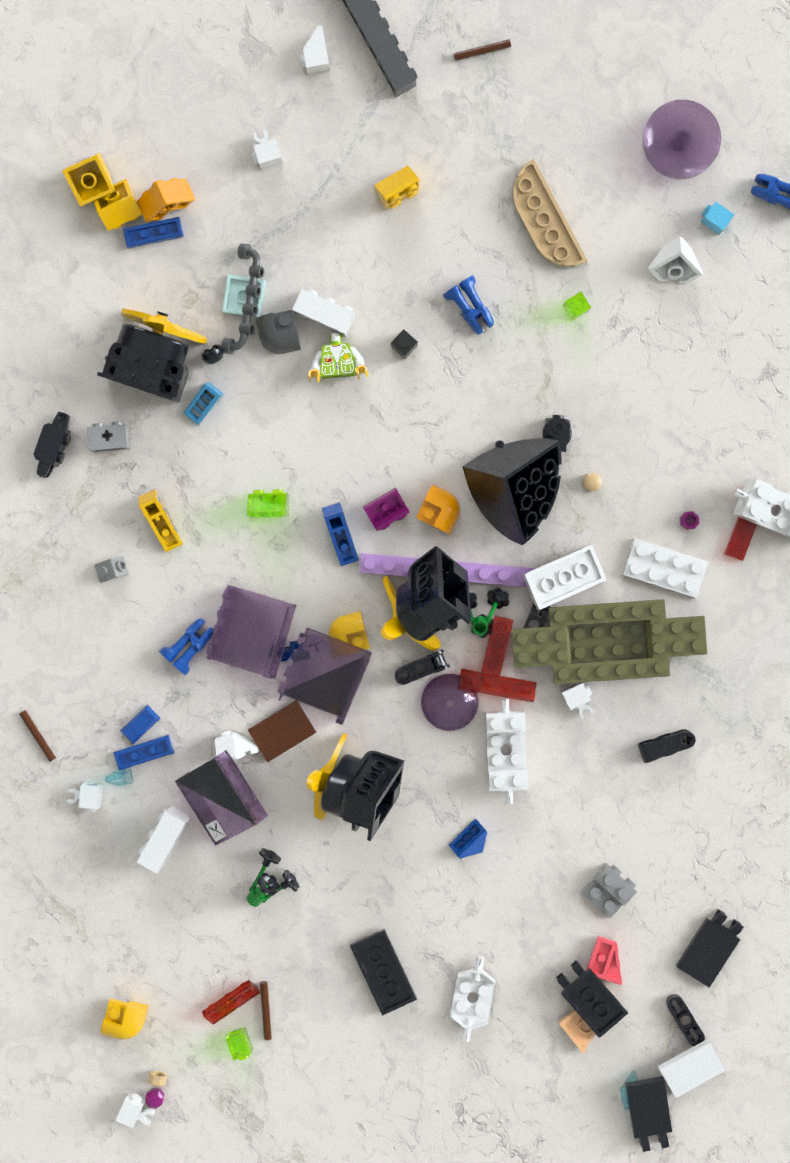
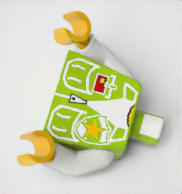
M341 333L330 334V345H323L322 350H319L314 357L311 370L308 373V380L311 382V378L316 377L317 382H320V377L321 379L351 376H357L360 379L359 375L361 373H365L366 377H368V371L364 359L357 349L350 347L349 343L342 344Z

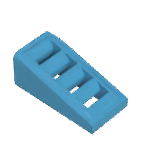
M205 383L184 411V414L199 425L219 401L223 393L211 383ZM208 390L215 397H211L208 393H206V391ZM202 396L206 398L210 403L207 404L203 399H201ZM197 402L201 404L205 408V410H202L199 406H197ZM195 409L198 413L201 414L200 417H198L191 410Z

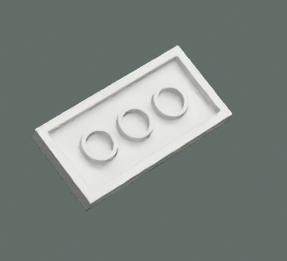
M634 538L622 575L697 598L708 561Z
M592 545L523 574L537 610H541L606 581Z

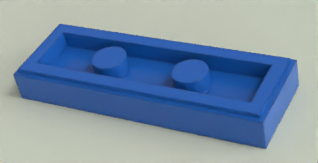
M180 217L123 228L128 249L184 237Z
M169 735L113 753L120 771L175 752Z

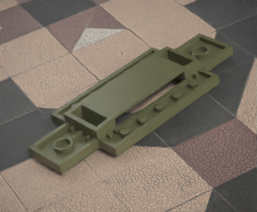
M665 599L548 607L549 627L511 629L514 668L552 665L554 684L670 676L669 657L707 654L705 616L666 618Z

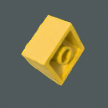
M100 152L62 170L80 207L115 191L109 170Z
M127 179L113 184L114 192L94 200L97 213L108 231L118 229L122 224L134 221L143 215Z

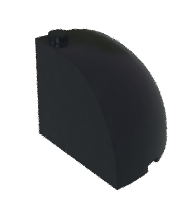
M547 438L515 441L493 448L462 466L470 493L482 514L497 531L515 543L524 545L539 530L538 526L542 520L547 519L554 505L561 476L558 475L559 465L562 464L559 440Z

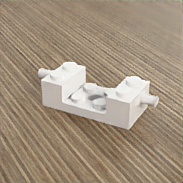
M746 478L743 489L736 488L734 492L737 493H733V496L739 498L733 515L790 538V495L774 489L773 485L761 480ZM774 505L778 507V513L775 516L771 513V508Z
M500 699L501 711L485 712L489 791L505 792V804H509V800L510 804H513V792L528 790L525 752V712L523 710L510 711L509 699H505V705L504 699ZM504 744L511 746V752L507 755L501 753V747Z

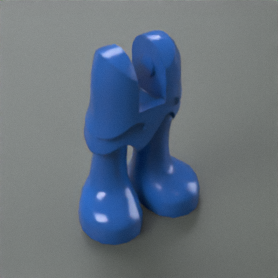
M757 174L754 181L760 185L767 186V189L753 186L751 194L767 201L769 204L776 205L777 203L790 210V198L779 194V191L790 195V184L778 180L777 177L772 175Z
M472 275L460 282L459 286L466 293L475 309L469 307L458 285L445 292L443 297L446 300H453L463 313L460 315L469 324L471 329L480 335L483 333V330L477 320L482 317L489 328L494 325V320L490 311L484 306L474 288L476 280Z
M202 618L194 621L174 645L163 647L159 651L161 655L172 663L180 651L191 641L192 645L173 663V666L184 675H187L190 670L188 665L190 660L197 652L200 654L215 631L210 627L200 636L197 631L205 623Z

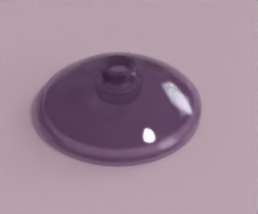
M452 673L442 674L433 678L424 688L421 707L426 719L436 728L445 731L459 730L468 725L475 717L478 709V695L474 686L463 676ZM452 700L454 702L453 706L448 707L446 705L447 701Z

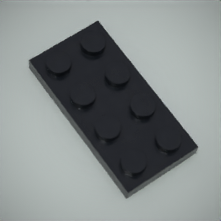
M385 929L350 944V948L382 1016L417 1000V996Z

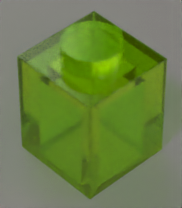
M582 291L566 300L562 305L572 322L589 312L592 308Z
M246 1027L227 1034L225 1040L233 1061L237 1059L242 1061L249 1058L252 1054L253 1046Z

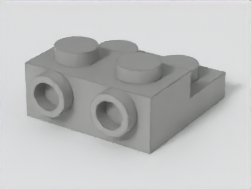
M606 863L581 892L611 918L622 905L625 906L637 891L634 888L636 885L628 877L625 880L620 876L622 872L615 865L610 867Z

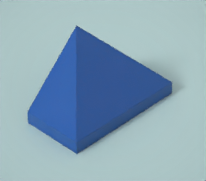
M475 819L449 846L460 859L482 853L487 831Z

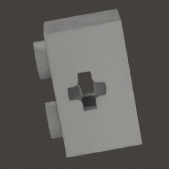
M122 421L111 422L110 426H104V423L92 424V427L87 428L88 447L91 452L131 449L129 426L123 424ZM110 433L113 435V437H110L108 440L105 438V436H107Z

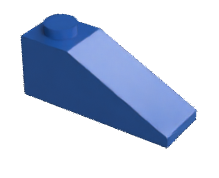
M341 503L323 507V516L340 565L344 566L359 561Z

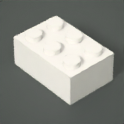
M171 806L168 810L165 808L156 820L159 824L151 829L146 838L149 841H146L138 851L137 856H139L137 863L157 874L167 861L191 816L174 806Z

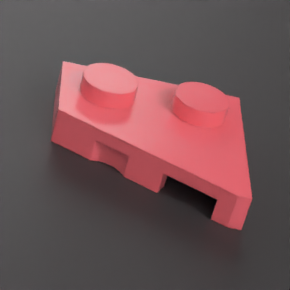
M598 935L586 970L591 968L599 978L622 985L617 942Z

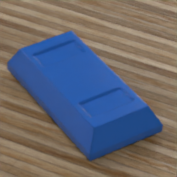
M147 705L120 732L134 744L161 718Z

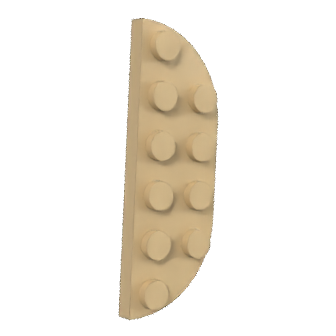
M532 159L520 170L513 187L514 206L537 251L549 262L563 267H574L587 263L588 260L535 160Z

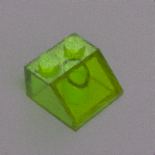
M274 489L272 493H265V490H253V494H248L247 516L251 518L289 517L288 493H284V489Z

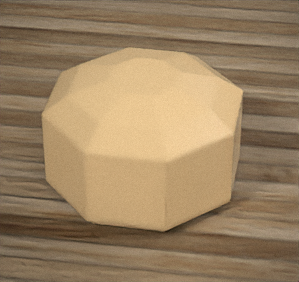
M595 473L586 474L582 479L583 488L589 492L598 490L601 485L600 476Z
M151 1071L147 1082L156 1087L165 1086L167 1074L161 1071Z

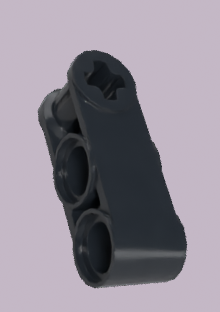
M444 650L435 651L426 657L399 667L395 671L396 682L405 685L449 668L450 665L447 664L443 655ZM417 664H425L427 667L426 671L418 673L415 669ZM402 670L407 671L409 677L407 680H400L398 673Z
M681 729L638 743V748L643 762L649 763L661 757L670 756L693 747L696 739L689 730ZM683 735H687L688 737H690L687 739V743L681 741L682 739H684Z

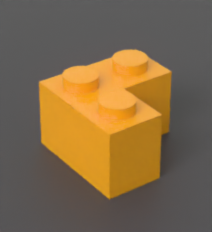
M172 178L164 182L163 180L155 181L149 190L142 193L143 196L137 200V203L145 221L150 222L161 220L170 211L185 209L195 200V197L186 179Z

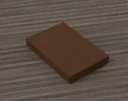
M295 700L248 729L267 762L317 733L298 700Z

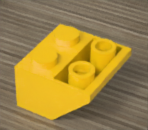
M408 165L374 185L375 191L386 210L390 207L394 209L405 198L411 199L418 194L419 178Z

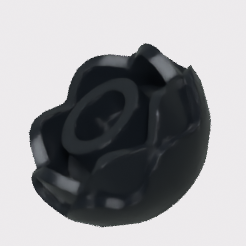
M215 344L211 349L204 350V353L201 354L202 360L207 364H214L223 358L224 351L220 345Z

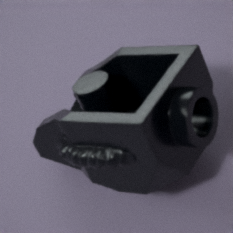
M552 415V418L545 419L542 437L559 440L561 452H566V446L571 440L570 420L564 419V415Z

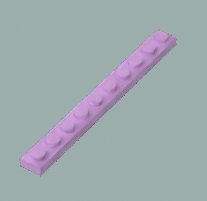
M361 553L360 572L408 577L410 566L419 558ZM457 562L468 571V582L527 587L523 574L536 569Z

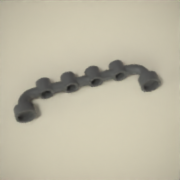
M241 243L238 247V257L240 259L249 260L251 257L253 259L252 266L249 268V285L245 289L247 295L246 304L242 307L243 321L239 325L240 338L236 343L234 339H223L221 348H223L225 354H233L235 350L241 349L246 344L248 335H253L255 331L254 324H251L250 320L251 316H256L258 313V307L253 303L254 297L261 295V287L257 285L258 278H263L265 271L264 267L260 266L259 253L252 249L250 244Z

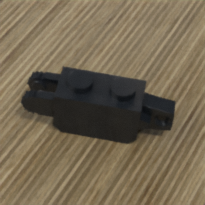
M58 411L52 424L47 423L43 425L33 453L35 459L39 460L37 474L43 478L50 477L54 466L58 467L59 464L63 463L65 453L63 452L71 441V431L68 430L71 416Z

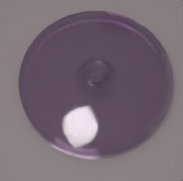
M674 100L660 106L649 118L643 132V150L651 166L662 175L674 179L692 178L703 173L716 159L721 146L720 127L712 112L702 104L691 100Z

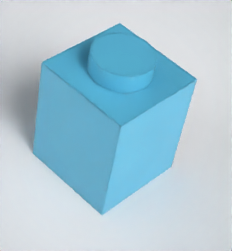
M716 201L712 206L708 205L703 211L702 215H704V218L701 222L720 235L734 217V214Z

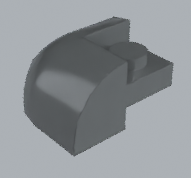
M292 310L275 314L269 313L256 318L259 338L262 345L268 351L275 354H284L301 350Z

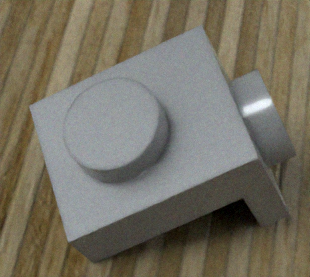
M123 556L108 559L94 565L100 583L128 574Z

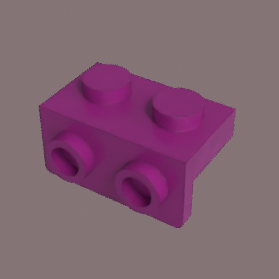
M396 487L363 506L376 531L388 528L391 523L396 520H402L410 512Z

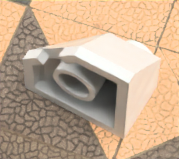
M681 236L665 244L648 267V270L660 282L678 280L679 283L687 284L703 275L692 248Z
M230 730L220 732L219 736L215 738L218 764L241 758L246 753L252 754L259 751L257 744L236 732L230 733Z

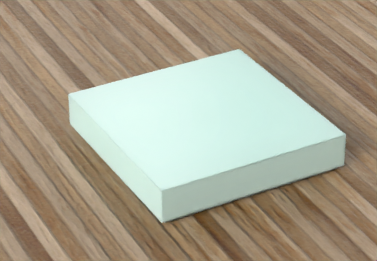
M227 275L222 307L223 314L243 316L242 307L246 304L247 298L245 289L249 285L250 278ZM257 280V285L261 287V295L254 297L253 304L257 305L258 313L256 316H251V318L261 316L266 285L265 280Z

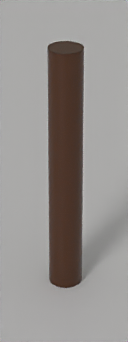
M508 39L453 53L454 59L457 61L511 47V42Z
M27 711L21 712L19 714L49 762L56 759Z
M267 981L260 982L264 1040H271Z

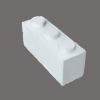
M308 288L307 291L301 289L292 309L293 313L336 333H341V335L346 337L355 318V313L352 312L353 309L344 304L339 306L335 304V300L325 296L323 299L317 296L318 293Z

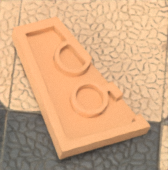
M572 1010L559 1021V1025L580 1051L584 1053L587 1045L596 1035L575 1010Z

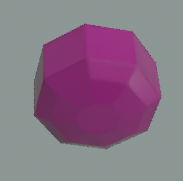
M693 511L684 512L680 517V525L685 530L695 529L699 524V516Z
M152 1088L146 1094L145 1103L149 1108L157 1109L163 1104L165 1094L159 1088Z

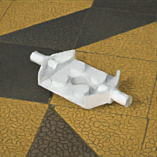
M476 956L475 967L473 966L472 969L457 974L450 1017L463 1027L461 1040L465 1041L466 1038L467 1042L470 1039L472 1029L488 1025L494 985H496L495 979L483 971L484 957L482 956L481 959L480 956ZM469 993H477L478 998L475 1001H470L467 998Z

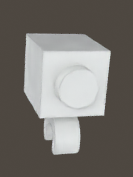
M263 130L264 137L262 139L257 138V134L253 133L257 144L253 145L255 152L252 153L255 164L259 163L261 169L283 163L276 139L268 141L269 137L266 130Z
M583 682L577 683L560 691L568 709L577 708L578 714L582 719L584 718L582 713L584 709H588L590 714H593L592 707L585 704L591 701L590 695H592L588 684L584 685Z
M84 782L80 785V790L76 788L68 789L69 793H74L75 798L67 799V803L72 804L79 800L78 808H84L86 812H95L102 807L104 784Z
M128 1093L115 1121L132 1129L137 1120L145 1125H150L151 1120L147 1119L146 1115L154 1116L155 1110L152 1108L142 1110L145 1100L137 1094Z

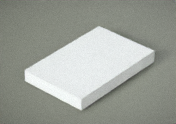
M709 1039L658 1066L675 1098L726 1071Z

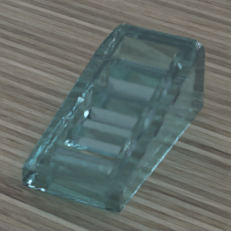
M129 768L113 771L105 777V782L113 786L132 784V770Z

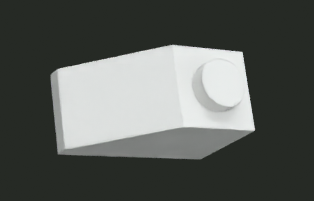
M322 25L317 27L303 47L304 56H300L302 68L307 69V74L330 70Z

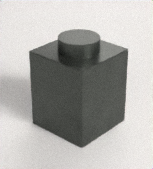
M404 329L391 342V347L404 359L418 346V341Z

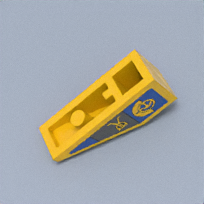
M156 489L139 496V507L165 552L183 545Z

